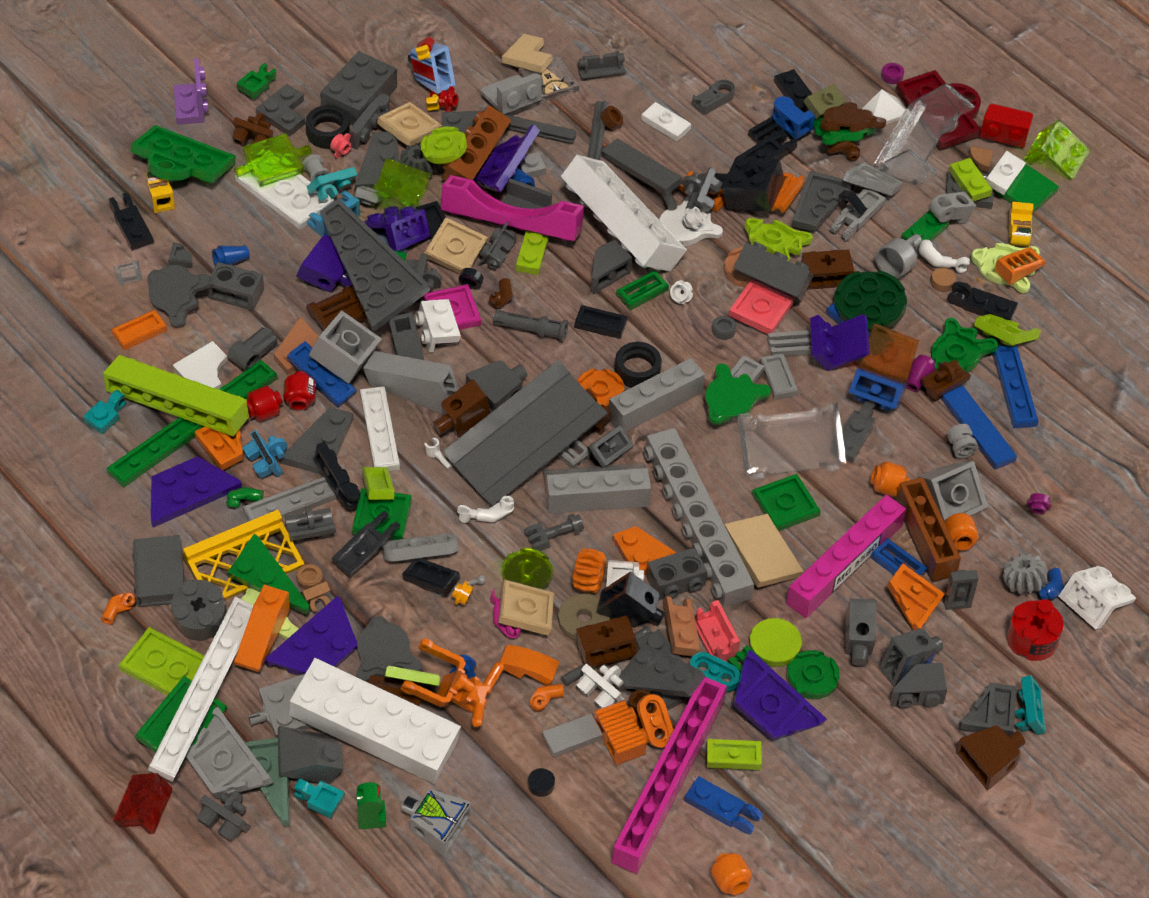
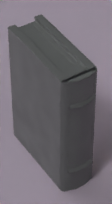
M180 535L134 539L132 558L134 561V593L137 606L170 605L175 592L184 583Z

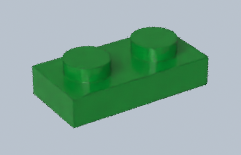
M929 210L902 233L901 239L907 240L911 236L918 234L921 236L922 241L930 240L932 242L948 228L949 220L947 222H940L932 211Z

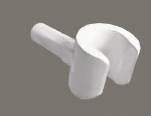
M432 438L433 446H428L425 443V451L428 457H436L447 470L453 467L441 453L440 443L437 438Z

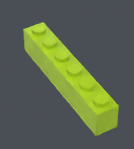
M118 355L103 372L107 392L113 393L119 390L125 395L124 398L230 436H234L249 418L246 399L178 376L175 373L161 370L155 366L144 364L132 358Z

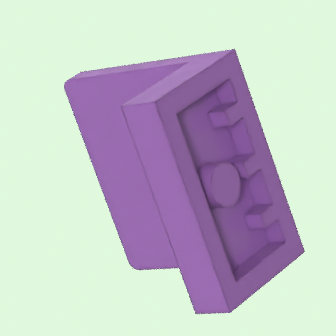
M194 58L196 84L174 85L177 125L205 122L204 113H208L207 99L202 98L207 97L206 82L201 83V80H205L204 66L199 67V58Z

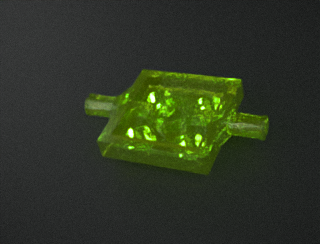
M281 134L243 146V154L247 164L235 167L234 171L237 177L250 173L256 178L259 186L262 187L303 174L304 167L299 157L312 154V150L309 144L295 148L287 134Z

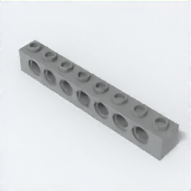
M672 428L648 435L646 446L643 448L647 461H651L656 480L661 481L664 496L667 500L670 499L673 514L676 519H680L685 538L690 539L692 548H696L707 569V579L709 578L712 584L711 588L714 597L720 600L723 607L752 599L754 583L676 429Z

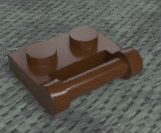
M351 286L343 288L342 292L318 303L312 302L306 305L309 315L316 320L323 331L341 310L357 322L367 319L356 292Z

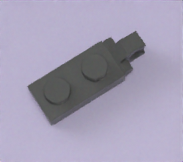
M865 401L860 412L854 410L832 445L831 454L849 462H854L873 429L875 418L871 416L874 413L875 404Z

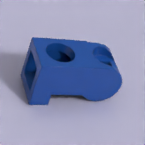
M778 97L774 101L773 119L793 138L798 139L813 130L815 115L808 110L804 113L794 105L793 100L789 97Z

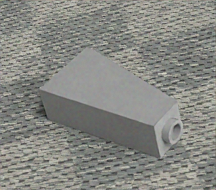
M374 351L363 367L370 386H385L386 392L443 414L442 401L459 389L451 365Z

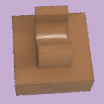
M327 582L300 592L304 599L309 601V610L312 613L317 611L315 606L316 600H321L324 607L330 603L328 597L323 595L330 591Z

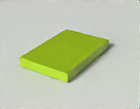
M148 627L118 667L125 674L168 696L184 675L191 681L194 679L205 656Z

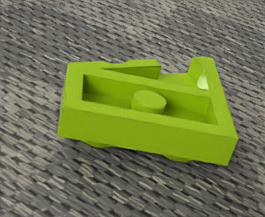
M991 314L976 317L974 324L975 327L982 330L983 334L995 336L1008 346L1036 340L1041 332L1037 328L1028 331L1018 328V322Z

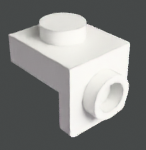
M608 560L606 587L629 572L643 580L644 570H639V562Z

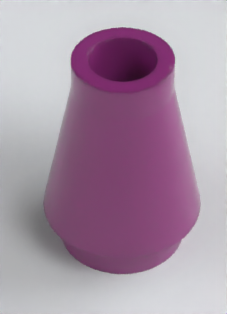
M918 355L917 358L913 359L906 383L909 390L918 392L922 386L920 383L921 378L935 371V362L932 358L926 355Z

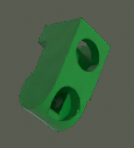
M374 782L360 784L356 789L359 829L386 827L385 800L381 798L380 785Z

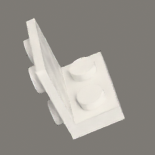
M1100 566L1075 572L1058 596L1096 630L1102 628L1115 608L1131 604L1136 599L1126 585L1117 582L1109 570Z

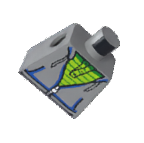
M429 790L422 801L408 796L403 802L401 810L411 815L410 831L412 834L441 855L446 856L471 817V802L442 792Z

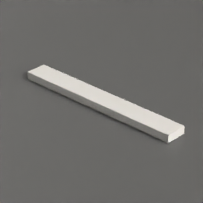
M234 597L149 765V771L173 782L239 649L254 605Z

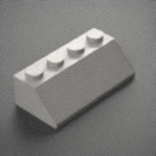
M644 463L606 465L603 468L602 466L543 470L548 513L648 507L650 504L651 485L648 468Z

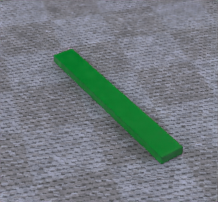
M260 360L221 387L220 390L247 399V394L250 391L269 386L278 379V376L273 369ZM178 417L108 466L107 473L124 488L194 439L195 431L205 426Z

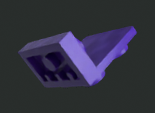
M391 206L385 208L384 213L371 214L367 216L368 220L363 221L370 228H385L389 246L394 251H399L430 237L425 210L414 209V206L398 209V206Z
M864 314L832 327L829 322H825L819 315L810 318L812 356L827 371L870 354L867 317Z

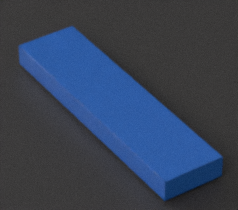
M1017 345L998 346V350L992 354L1013 429L1037 427L1039 421Z
M960 386L942 395L941 400L960 424H968L973 433L972 437L975 438L979 450L995 470L1016 461L1017 455L964 386Z

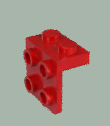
M990 104L984 116L980 138L1025 148L1033 114L1001 105Z

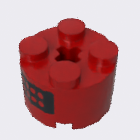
M1046 599L1026 601L1017 605L1014 608L1006 636L1009 647L1016 655L1019 656L1020 653L1027 657L1026 660L1042 661L1051 657L1058 647L1064 628L1063 618L1053 603Z

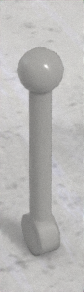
M479 575L476 579L468 581V585H483L486 582V578L483 575ZM457 584L451 589V591L455 590ZM434 591L436 597L443 596V594Z

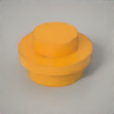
M466 580L463 585L458 583L452 594V597L456 599L455 605L459 603L465 606L474 588L468 585L469 582Z

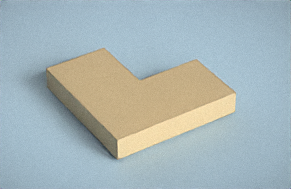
M523 34L502 56V63L542 73L551 64L552 55L539 52L544 45L543 38Z

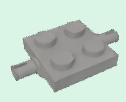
M304 675L260 688L259 695L263 703V711L248 715L250 725L253 726L266 721L272 727L276 738L278 737L279 726L300 730L313 728V726L289 716L290 700Z

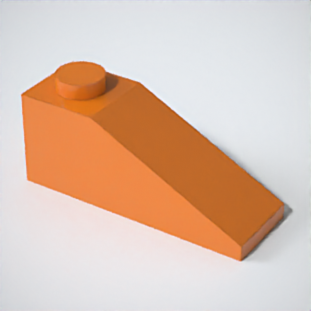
M268 585L263 586L251 611L234 660V665L260 672L265 658L268 656L290 611L289 592Z

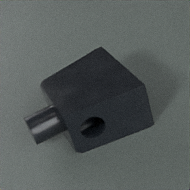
M632 572L627 573L601 590L597 612L611 619L627 616L631 627H637L646 620L657 625L664 616V611L657 608L659 593Z

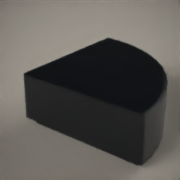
M844 190L838 195L845 205L848 202L852 205L855 213L863 214L867 210L854 191Z

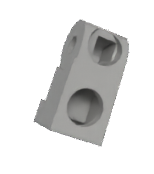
M966 192L941 194L936 196L929 204V209L940 222L956 219L959 224L966 223L976 207V204Z

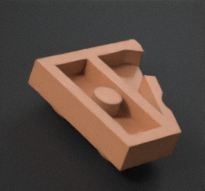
M302 318L297 320L274 353L275 362L287 375L298 370L287 359V354L304 341L313 347L319 337Z

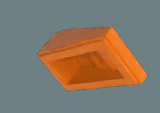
M1031 247L999 258L996 261L995 271L1011 285L1046 265V261Z

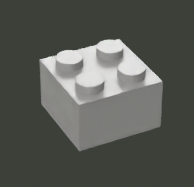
M341 310L318 337L309 356L349 384L365 365L366 361L369 360L382 338Z

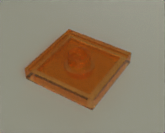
M874 323L869 334L870 354L862 357L859 367L905 384L919 340Z

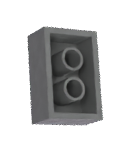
M358 51L320 92L321 106L332 105L341 108L347 113L349 124L353 126L368 105L379 94L382 93L390 96L397 88V68Z

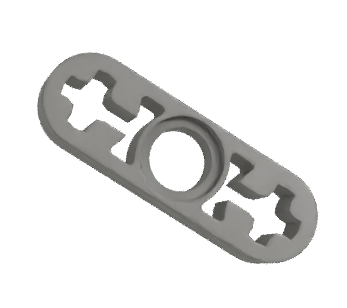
M450 533L392 540L383 545L384 559L387 561L447 555L458 551L457 536Z

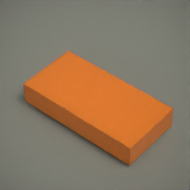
M154 309L111 330L112 335L121 348L126 350L167 331V326Z

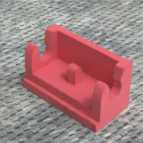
M716 600L711 602L710 610L705 613L701 607L698 608L695 615L696 628L707 653L727 661L731 656L735 657V653L739 651L740 640L721 604Z

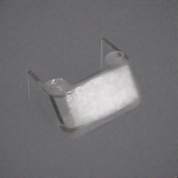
M948 83L916 99L905 110L873 167L900 181L912 185L922 184L926 179L935 176L937 173L926 161L941 135L946 132L951 133L958 125L957 120L959 116L973 110L974 105Z

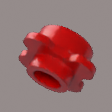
M449 86L448 90L441 91L439 96V105L441 108L446 109V112H452L453 107L458 105L459 98L454 92L455 88L453 86Z

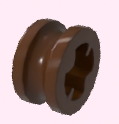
M637 690L629 697L630 707H633L636 716H639L637 712L639 700L643 696L651 694L647 690ZM648 703L646 710L648 713H651L654 707L651 703Z

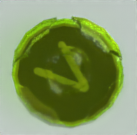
M523 548L518 552L514 553L513 551L508 554L503 561L501 575L503 581L508 580L545 590L552 582L553 566L545 553L537 549Z

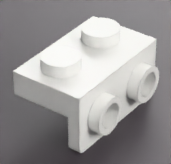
M449 299L420 302L419 310L415 313V322L417 326H420L421 341L423 344H426L428 353L434 352L435 344L459 342L461 335Z

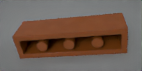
M924 478L899 483L896 502L906 508L904 520L925 566L928 567L927 570L932 581L949 578L951 572L958 571L961 557Z

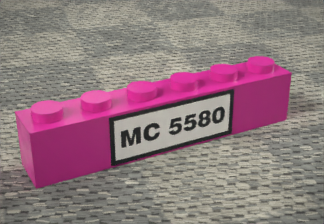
M886 494L789 586L786 604L804 618L810 616L871 557V553L887 538L890 539L903 526L906 508Z

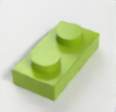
M971 158L950 164L949 172L963 192H966L973 202L992 195L993 189Z
M526 230L516 263V271L539 275L549 242V235L543 236L540 233Z
M707 739V768L761 770V741Z

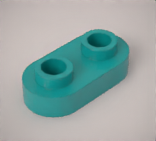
M699 652L692 656L690 665L697 669L700 667L706 668L707 670H701L706 678L726 685V692L737 688L740 672L734 665L706 652Z

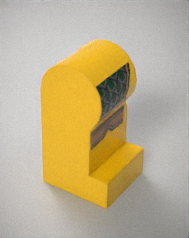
M147 172L146 180L154 213L175 209L173 191L169 181ZM167 198L169 202L159 205L157 204V199Z
M1012 202L1009 214V245L1029 247L1032 232L1033 204Z

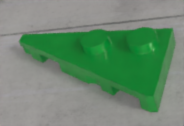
M253 534L228 570V577L258 592H261L264 585L289 592L290 607L307 615L309 613V604L260 538Z

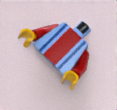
M427 37L410 51L408 61L413 66L416 80L431 91L430 97H426L427 111L439 110L441 91L447 90L449 86H455L448 46L436 44L433 38Z

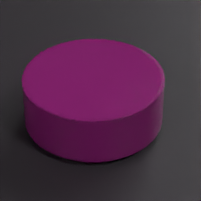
M888 63L883 66L881 78L884 82L897 84V82L903 80L904 68L901 65Z

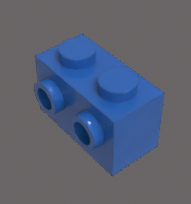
M859 368L856 370L849 393L855 394L854 398L859 401L871 400L878 403L877 407L891 411L892 408H899L907 384Z

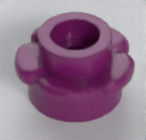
M1041 493L1031 494L1030 500L1026 503L1031 508V512L1035 514H1045L1052 507L1050 497Z

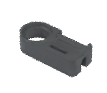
M729 80L715 82L710 85L709 90L698 96L693 95L692 106L701 114H708L734 98V83ZM726 88L730 92L721 93L719 89Z

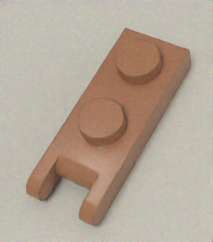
M665 596L664 609L672 654L693 656L699 653L701 649L691 599L685 598L682 606L674 605L672 597Z

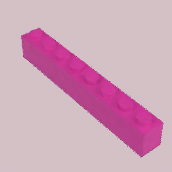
M705 677L692 694L613 847L612 864L638 874L724 704L726 685Z

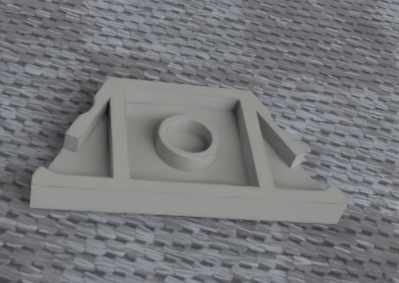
M216 707L212 712L214 717L207 729L203 727L198 735L197 742L192 745L186 755V758L212 794L219 798L222 793L231 795L234 792H242L273 783V780L221 710Z

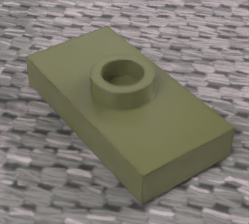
M835 84L803 100L807 108L815 115V119L824 116V112L828 108L843 106L847 102Z

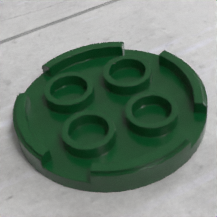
M877 270V272L856 271L847 275L838 284L835 291L834 305L838 316L843 321L864 314L867 317L868 332H876L888 329L902 319L906 311L907 297L902 283L891 274Z

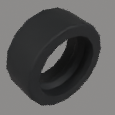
M332 105L319 106L311 110L306 117V135L308 140L317 147L331 149V141L336 135L350 133L349 117L339 107ZM322 122H334L341 126L332 132H322L315 128L316 125Z
M630 342L617 351L615 373L621 377L624 385L632 388L660 374L661 355L654 346L648 343ZM641 358L650 362L652 368L646 372H633L627 369L624 363L629 359Z

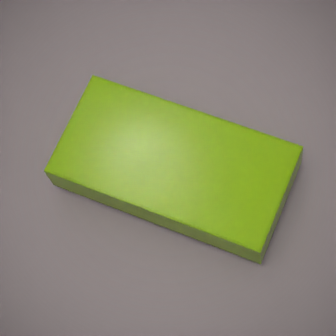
M363 467L362 478L368 500L394 499L395 491L388 467Z

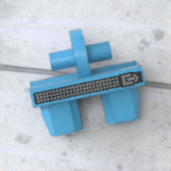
M257 430L251 432L250 435L253 440L242 448L251 461L261 455L263 456L261 460L253 464L256 473L261 479L271 473H274L277 477L284 474L275 456L278 459L284 458V451L287 449L286 441L283 438L270 436L268 438L269 443L267 444L260 437Z

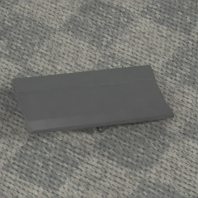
M558 359L443 452L477 492L491 506H494L500 502L503 496L510 494L607 416L608 412L589 395Z

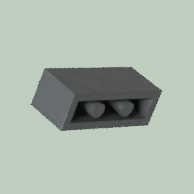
M746 242L733 268L744 276L802 301L814 276L809 271L810 267L799 261L793 264L787 261L788 257L777 251L773 255L767 252V247L760 243L754 242L751 245Z

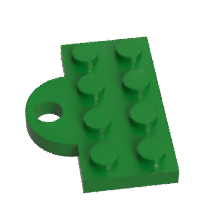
M154 125L131 144L130 151L142 158L148 159L147 167L150 173L165 180H183L194 176L204 182L213 183L235 164L236 155Z

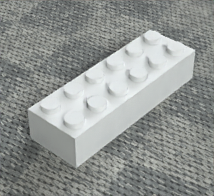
M576 155L561 175L567 183L566 187L580 197V202L594 212L593 216L608 227L607 231L622 242L621 246L636 257L635 261L641 267H651L657 271L665 270L671 272L687 251L679 240L604 161Z
M314 658L289 704V716L433 784L436 783L456 746L461 729L460 725L317 658Z

